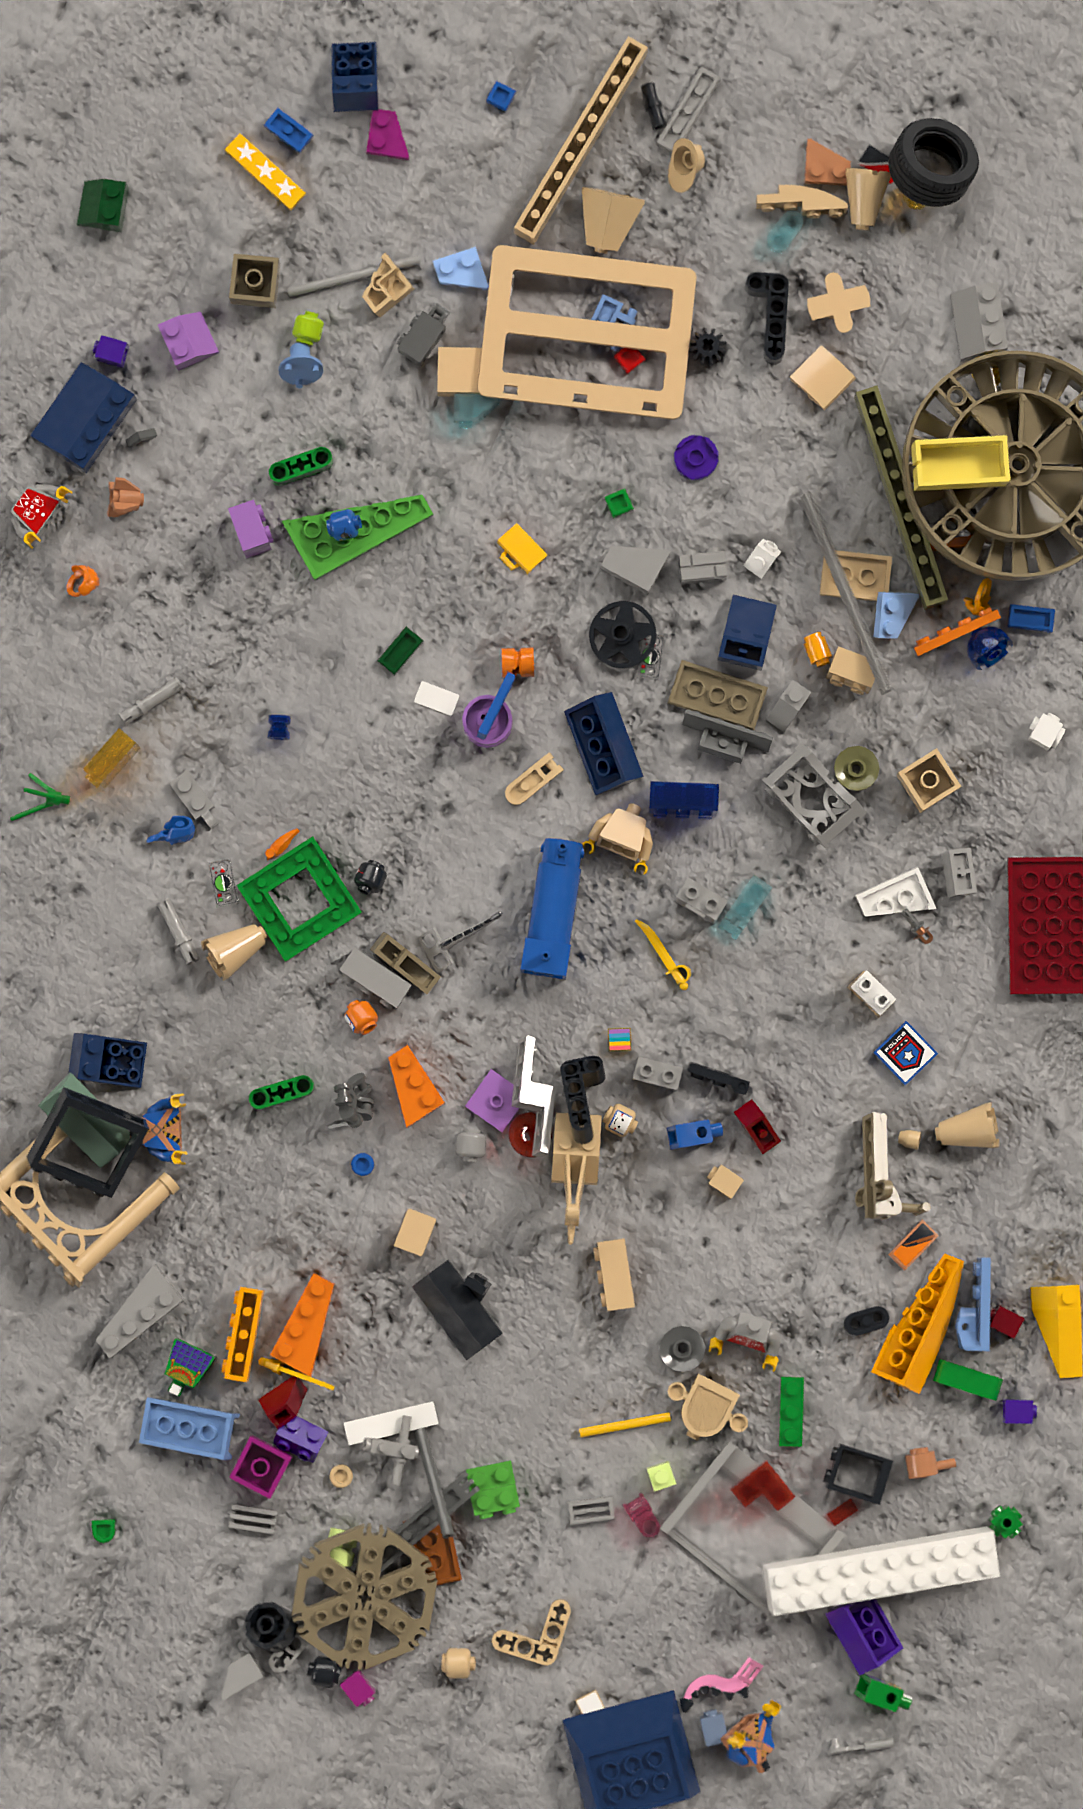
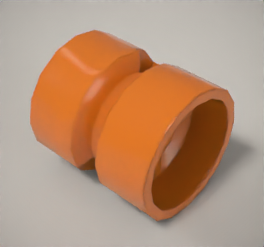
M533 647L520 648L519 651H516L514 648H502V678H505L508 672L514 674L515 677L517 674H520L521 677H534Z

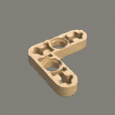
M557 1599L552 1602L540 1641L501 1629L496 1631L492 1637L494 1648L542 1665L552 1664L557 1658L570 1616L571 1608L569 1603L564 1599ZM560 1603L564 1604V1609L567 1610L566 1613L561 1614L559 1621H564L563 1625L557 1621H549L550 1617L556 1618L557 1611L554 1610V1607H558ZM552 1625L560 1629V1635L555 1639L548 1637L546 1633L548 1627ZM502 1634H505L506 1639L509 1641H513V1637L518 1638L514 1644V1651L509 1650L510 1644L504 1643L503 1647L499 1646V1641L496 1640V1637H501ZM521 1641H527L531 1644V1650L527 1654H522L518 1651V1644ZM535 1644L540 1645L538 1647L540 1651H545L546 1648H549L553 1657H548L547 1661L543 1660V1655L536 1653V1658L531 1657Z

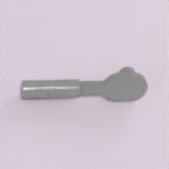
M836 1738L830 1740L831 1746L828 1754L838 1755L863 1749L866 1752L894 1747L893 1738L864 1742V1745L841 1747L839 1739Z

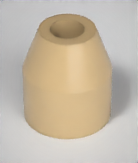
M914 1130L900 1131L898 1143L906 1148L918 1150L921 1132Z

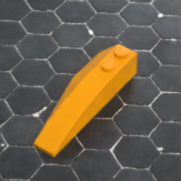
M948 1254L942 1256L928 1276L929 1281L925 1287L917 1291L915 1301L910 1308H905L902 1312L904 1316L897 1325L894 1324L890 1329L871 1373L920 1394L938 1355L952 1316L963 1270V1260Z

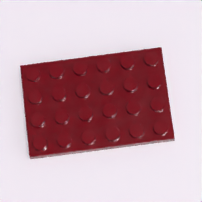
M1008 857L1009 995L1083 994V857Z

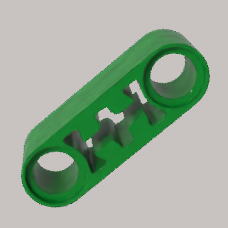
M318 447L275 462L269 468L270 479L275 485L284 486L327 471L333 465L332 454L329 449ZM320 454H325L329 457L328 461L324 464H319L316 458ZM309 458H312V462L314 465L313 468L311 467ZM299 462H302V464L305 465V470L300 471V469L297 468ZM289 465L291 466V469H293V475H290V471L288 468ZM283 469L286 471V475L282 479H276L274 477L276 470Z
M305 1075L297 1076L254 1089L249 1095V1103L253 1108L263 1110L309 1096L313 1093L315 1085L310 1077ZM305 1079L309 1081L310 1088L307 1092L303 1093L298 1090L297 1085L299 1081ZM293 1082V1090L297 1095L293 1096V1092L285 1093V1098L283 1099L281 1096L272 1097L274 1102L271 1103V1097L267 1090L271 1089L273 1094L279 1091L278 1087L280 1086L283 1089L291 1088L289 1083ZM257 1093H264L266 1096V1101L261 1106H257L254 1103V1096Z
M939 1359L933 1381L997 1401L1003 1379Z

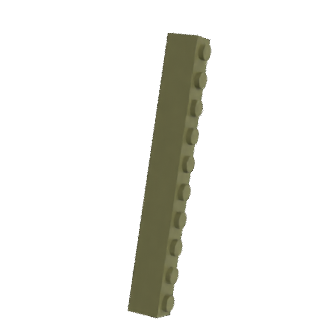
M878 385L855 393L854 399L923 608L927 610L946 604L948 597L930 543L915 523L906 501L902 481V458Z

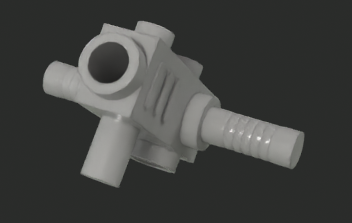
M403 1415L399 1438H396V1442L365 1437L362 1443L363 1451L393 1456V1461H395L391 1480L393 1485L400 1486L404 1463H406L407 1459L416 1460L419 1454V1447L410 1445V1440H408L411 1416Z

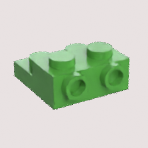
M511 1460L466 1469L468 1481L470 1479L474 1481L469 1486L470 1491L476 1486L480 1488L471 1497L474 1516L479 1515L480 1519L494 1517L493 1512L502 1511L503 1515L516 1512V1507H520Z

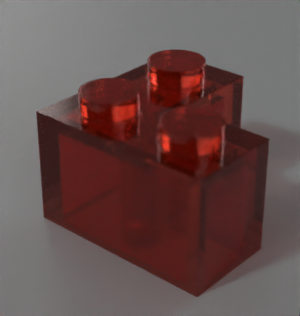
M767 1460L761 1462L729 1488L744 1508L763 1494L775 1511H779L796 1497Z

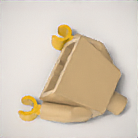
M629 804L626 811L616 809L613 814L608 813L598 819L588 835L589 840L582 843L583 849L589 843L592 846L589 854L594 853L596 846H599L634 861H637L639 858V862L634 865V872L636 873L638 865H644L643 875H645L648 871L646 861L649 860L653 841L650 830L645 827L647 820L639 817L641 808L636 804Z

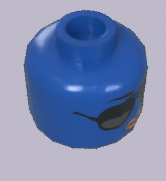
M351 509L331 513L326 523L330 537H334L337 541L357 537L359 529L362 528L360 516L355 515Z

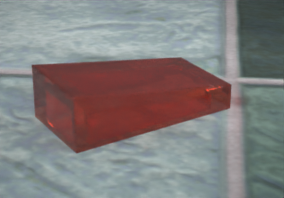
M849 1498L828 1512L827 1515L833 1525L836 1526L857 1512L858 1509L852 1499Z

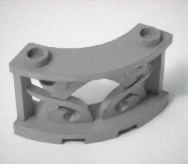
M800 743L795 748L796 752L767 778L764 777L762 779L767 786L764 790L772 799L776 797L808 831V838L816 846L821 844L827 849L829 847L828 843L853 820L857 817L861 819L867 812L857 799L839 782L836 783L829 775L830 772L814 753L804 744ZM803 759L797 772H793L791 769ZM788 773L794 778V783L790 780H784L783 783H786L788 788L785 791L780 790L775 783ZM814 774L817 779L814 783H810L804 780L803 777L805 776L809 780V775ZM801 784L808 788H818L824 784L828 787L823 796V804L826 810L817 811L802 808L800 800ZM792 796L793 806L788 802L786 797ZM834 796L837 798V802L831 803L834 807L831 809L828 804V798ZM841 813H844V814L837 820L836 815H839V814H841ZM803 817L814 818L811 825ZM830 817L834 823L825 832L820 833L817 825L822 823L826 828V818Z

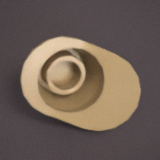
M686 138L677 140L673 145L668 169L669 184L673 190L680 193L689 190L694 182L696 173L702 170L705 163V156L701 145L693 144Z

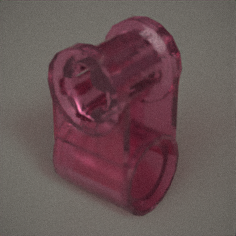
M642 1492L628 1504H622L643 1536L652 1538L659 1533V1521ZM639 1504H642V1506H640V1507L637 1508L636 1510H634V1511L632 1510L633 1508H635V1507L638 1506ZM648 1520L656 1523V1530L653 1533H646L643 1529V1524Z

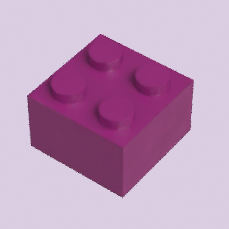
M251 1435L229 1478L271 1499L293 1456Z

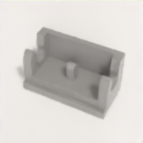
M971 848L954 849L941 853L948 898L977 893Z

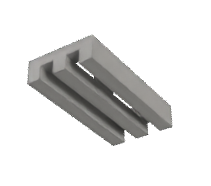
M613 1496L567 1502L570 1525L616 1519ZM609 1502V1506L573 1510L572 1506ZM609 1510L611 1514L575 1520L573 1516Z
M232 1504L230 1528L275 1534L278 1511ZM236 1510L273 1516L272 1519L236 1514ZM235 1519H239L245 1521L271 1524V1528L239 1524L234 1522Z

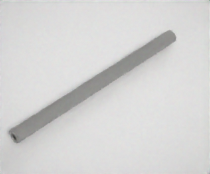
M419 256L394 261L399 269L419 265L420 260ZM380 265L287 288L289 297L372 277L374 271L377 272Z

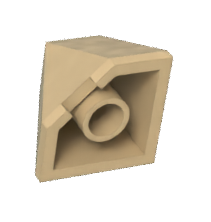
M583 187L582 200L586 245L595 247V252L608 254V250L618 251L644 206L645 200L605 190Z

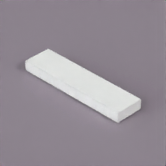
M434 1401L344 1422L348 1444L361 1443L365 1437L378 1439L399 1434L403 1415L412 1417L409 1431L439 1424Z

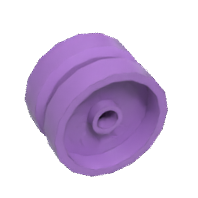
M478 696L471 700L464 709L462 717L464 732L468 739L479 747H497L505 742L511 734L513 725L511 710L506 702H504L486 739L482 740L477 737L478 730L496 696Z

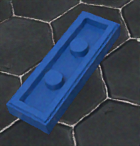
M507 673L478 730V738L486 739L515 681L514 674Z

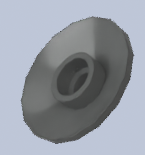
M679 1326L665 1333L660 1342L659 1351L667 1367L674 1371L687 1372L700 1365L705 1355V1344L703 1338L696 1330L690 1327ZM684 1344L687 1350L685 1353L678 1351L679 1345Z

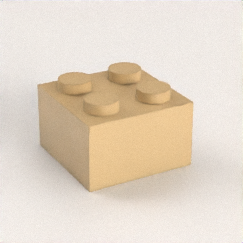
M838 646L826 676L827 679H830L829 683L838 687L846 685L851 687L850 691L859 695L868 694L873 686L875 677L867 658Z
M937 748L896 775L920 814L962 787Z

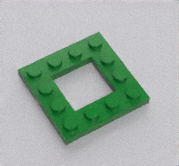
M313 836L236 885L285 962L362 914L357 903ZM307 868L331 906L292 930L269 895V892Z

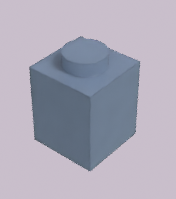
M717 1709L704 1711V1716L699 1718L706 1747L722 1743L720 1738L727 1733L722 1711L717 1712Z

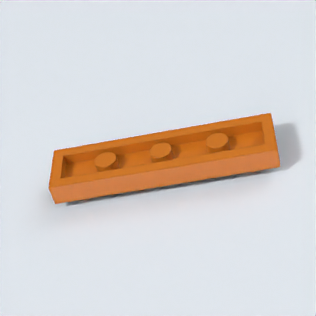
M991 607L979 611V616L972 620L969 616L958 621L959 626L950 629L947 626L938 630V635L929 639V636H925L917 640V645L913 647L916 655L920 656L1001 618L998 610H992Z

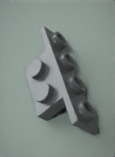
M686 710L682 723L683 726L703 732L698 747L699 751L740 764L746 746L769 752L773 740L772 736L763 732H756L741 725H734L719 718L703 715L697 711Z

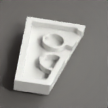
M918 867L855 895L864 916L902 912L904 909H908L910 912L936 909Z

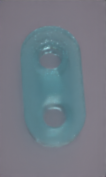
M786 212L767 237V245L771 251L775 253L785 251L801 231L803 218L798 212ZM789 221H794L796 225L794 227H789L787 223ZM779 238L782 240V244L776 245L774 240Z

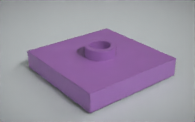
M492 1069L465 1105L466 1108L502 1133L519 1110V1108L511 1107L514 1085Z

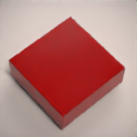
M623 348L614 355V358L627 375L646 361L638 349Z

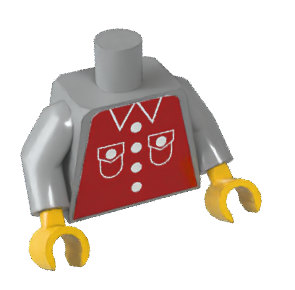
M37 484L34 487L27 486L23 493L12 487L6 494L5 498L14 504L10 512L13 515L12 524L15 531L31 549L34 548L31 545L34 540L41 541V536L63 507L62 501L68 503L65 495L67 493L72 494L73 492L65 486L57 487L54 485Z
M742 1312L734 1317L724 1318L715 1337L710 1339L709 1352L712 1348H718L717 1355H720L723 1349V1341L733 1342L767 1353L768 1355L765 1357L762 1368L765 1370L766 1365L770 1364L773 1366L772 1372H774L779 1361L777 1356L781 1336L773 1329L772 1322Z

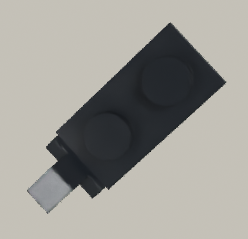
M692 1061L689 1062L687 1071L691 1072L690 1076L693 1078L704 1080V1077L713 1079L712 1084L725 1088L726 1084L730 1085L734 1093L746 1095L750 1081Z

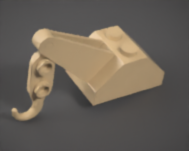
M556 1112L551 1182L564 1183L565 1226L568 1227L569 1245H572L574 1241L575 1226H579V1208L584 1185H597L602 1115H590L594 1137L587 1144H579L573 1138L569 1113ZM571 1184H578L576 1204H571Z

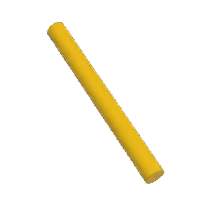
M670 1412L580 1428L579 1432L582 1438L669 1422L671 1417Z

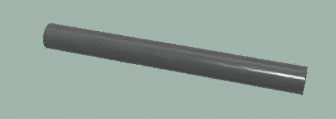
M419 1428L414 1432L443 1538H450L454 1536L427 1432L425 1428Z

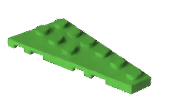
M423 495L400 498L383 503L379 502L362 507L347 508L351 509L355 515L360 516L362 528L359 529L357 537L337 541L334 537H330L326 523L331 513L346 509L325 512L324 514L304 516L293 520H283L282 523L316 581L434 515Z

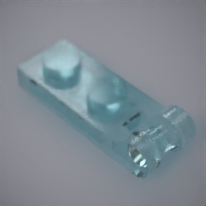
M753 875L718 925V928L722 931L726 930L732 934L731 937L737 940L773 887ZM732 917L741 921L737 927L730 923Z

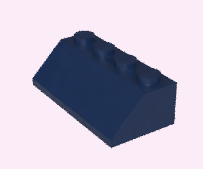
M612 692L593 696L564 711L595 796L644 777Z

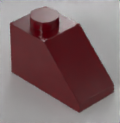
M752 1099L733 1112L762 1154H765L781 1142L764 1113Z

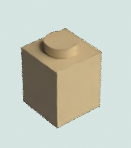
M722 1164L719 1168L714 1166L707 1176L710 1179L708 1184L729 1199H732L744 1179Z

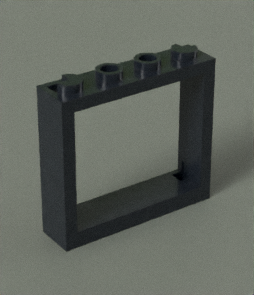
M63 1087L26 1157L29 1167L35 1172L48 1173L58 1181L66 1180L79 1189L86 1188L92 1190L97 1196L104 1197L105 1195L112 1198L149 1127L144 1118ZM68 1107L133 1132L106 1183L42 1158Z

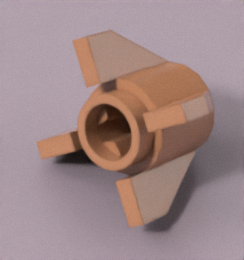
M116 477L115 482H109L110 505L107 511L108 517H118L132 511H138L139 506H143L144 494L141 493L140 488L127 479Z

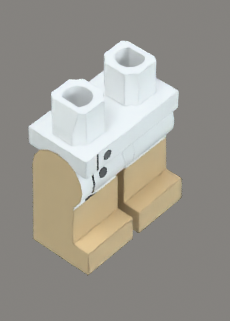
M867 970L863 971L847 987L861 1001H865L864 1004L878 1018L896 1000Z

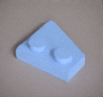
M476 247L433 261L440 284L458 285L465 288L474 287L481 288L482 290L489 289Z
M878 592L873 637L897 639L919 598V594Z

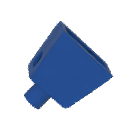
M702 1120L667 1127L670 1150L712 1143L714 1137L723 1136L722 1124H710L709 1120ZM697 1129L700 1131V1137L697 1135Z

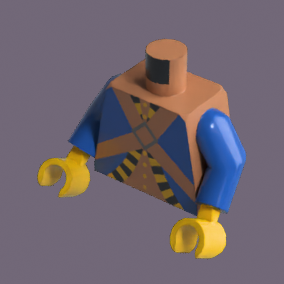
M181 1093L159 1100L147 1109L146 1114L142 1115V1118L146 1119L149 1127L143 1139V1147H147L149 1154L161 1161L185 1165L186 1162L181 1161L182 1154L187 1155V1152L182 1151L180 1107H185L186 1103L181 1104L179 1102V1098L184 1096Z
M771 1700L770 1704L766 1703L762 1706L763 1713L747 1714L720 1738L728 1750L729 1760L741 1767L755 1766L758 1773H763L771 1767L766 1756L775 1747L772 1740L771 1724L773 1717L780 1712L781 1705Z

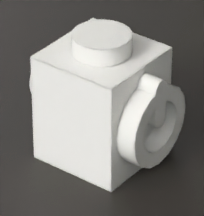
M1043 713L1040 718L1035 717L1029 729L1033 731L1028 740L1048 751L1050 747H1057L1066 729L1062 728L1063 724L1059 722L1060 719L1051 713L1047 715Z

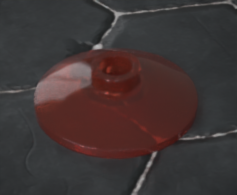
M532 1112L522 1113L515 1117L508 1130L509 1141L513 1149L518 1154L527 1158H535V1156H532L536 1113ZM525 1133L529 1134L530 1140H526Z

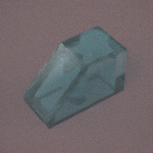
M455 394L454 425H459V428L470 429L472 425H478L500 404V399L483 397L480 394Z

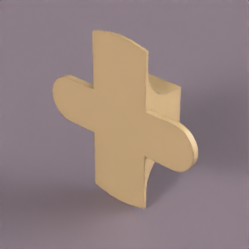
M834 272L829 273L825 278L828 294L807 298L808 311L812 320L821 318L834 319L837 330L841 333H847L853 326L851 313L870 307L869 292L865 285L844 290L841 276Z

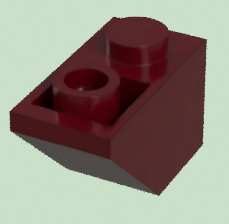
M292 1376L259 1398L258 1401L267 1417L279 1429L297 1417L308 1389L300 1378Z

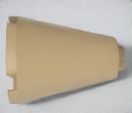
M846 168L851 224L856 225L855 229L869 230V226H874L891 178L890 172Z
M253 924L201 941V947L203 951L208 950L209 953L206 958L218 977H222V980L225 981L265 945L267 935L261 926L257 927Z
M992 1102L985 1103L939 1122V1127L935 1128L936 1139L941 1141L942 1145L998 1148L1000 1146L999 1139H996L995 1136L998 1132V1125L994 1107L992 1108Z

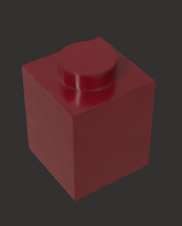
M997 1305L996 1309L992 1308L990 1310V1327L1015 1339L1025 1318Z

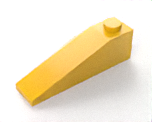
M1080 1286L1030 1287L1032 1312L1059 1378L1083 1377Z

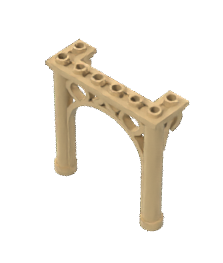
M59 1126L42 1156L43 1159L68 1137ZM33 1141L0 1172V1205H2L0 1210L8 1218L11 1215L17 1221L15 1225L24 1234L28 1232L34 1238L32 1243L40 1251L42 1249L46 1250L50 1255L47 1258L54 1266L58 1267L60 1265L63 1268V1278L72 1287L76 1285L80 1288L85 1275L170 1194L174 1195L180 1187L164 1172L107 1226L92 1230L78 1229L62 1222L48 1209L40 1194L38 1172L33 1170L32 1182L18 1181L31 1169L26 1156L34 1143ZM23 1186L33 1189L34 1200L29 1204H22L15 1196L17 1188ZM9 1189H11L10 1197L6 1194ZM38 1203L39 1208L36 1210L39 1214V1220L35 1224L23 1210H30ZM45 1216H46L50 1221L44 1222V1221H45ZM51 1228L58 1231L60 1228L64 1230L57 1237V1245L43 1232L44 1229ZM67 1234L77 1235L80 1241L79 1250L76 1252L66 1250L61 1242L63 1236ZM101 1235L86 1250L84 1249V1237ZM77 1257L73 1262L69 1259Z

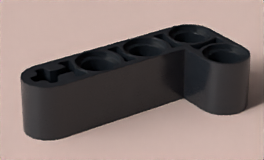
M753 272L746 279L745 291L752 297L767 298L763 356L768 364L776 365L782 361L785 352L789 282L787 277L780 273ZM757 280L762 286L759 289H753L749 283ZM778 281L784 285V288L778 291L772 287V284ZM780 304L783 310L779 313L773 312L771 305ZM778 326L781 329V333L773 335L769 328ZM777 342V355L773 357L771 353L773 343Z
M598 1056L568 1060L560 1067L573 1138L579 1144H587L594 1137L585 1088L600 1085L606 1078L603 1061Z

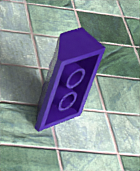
M876 1598L839 1604L825 1614L859 1675L880 1667L903 1649L901 1642Z

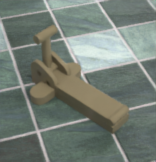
M872 1112L862 1117L864 1187L856 1192V1206L865 1207V1218L881 1220L889 1219L901 1212L913 1213V1215L918 1216L929 1211L931 1206L927 1202L923 1204L901 1203L896 1188L893 1186L892 1181L888 1180L887 1115L885 1113Z

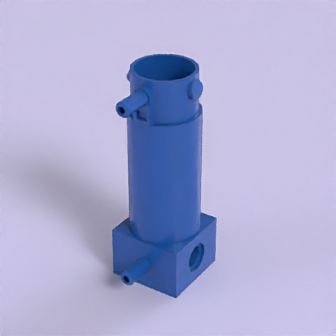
M546 838L541 845L540 852H543L542 860L538 864L528 935L525 938L521 973L566 980L571 950L570 941L581 877V869L579 868L581 858H584L583 844L578 842Z

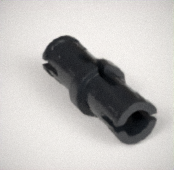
M655 83L643 84L641 90L646 103L644 107L649 114L652 129H662L666 126V122L661 109L663 107L662 101L658 98Z

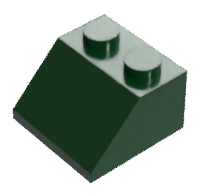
M110 179L84 181L77 226L122 233L129 191L127 183Z

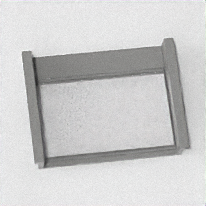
M730 1441L660 1527L662 1531L669 1534L766 1613L775 1623L782 1614L774 1616L768 1609L762 1565L832 1553L845 1536L839 1529Z

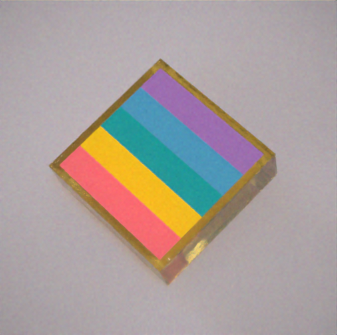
M608 1028L609 1052L631 1051V1028Z

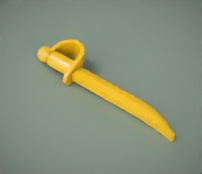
M636 919L635 923L645 933L668 969V972L665 974L669 975L671 973L676 983L680 984V989L687 990V981L691 977V969L686 965L676 966L652 928ZM682 967L687 971L686 979L678 968Z
M264 1357L258 1360L260 1366H264L278 1375L284 1372L330 1390L335 1388L331 1384L285 1368V1363L280 1360L266 1359Z

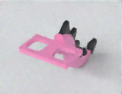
M749 1657L737 1674L730 1679L711 1674L700 1676L688 1686L684 1697L680 1699L683 1713H687L694 1705L691 1700L692 1697L699 1698L698 1690L707 1695L711 1688L714 1697L723 1692L727 1701H731L735 1693L747 1699L749 1696L748 1686L764 1666ZM755 1668H757L753 1675L749 1678V1676L752 1674Z

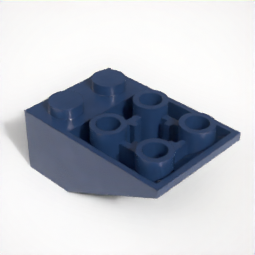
M376 42L332 44V97L334 112L379 110Z
M733 594L717 660L761 671L777 605Z
M74 1033L68 1074L72 1073L78 1080L141 1088L147 1042Z

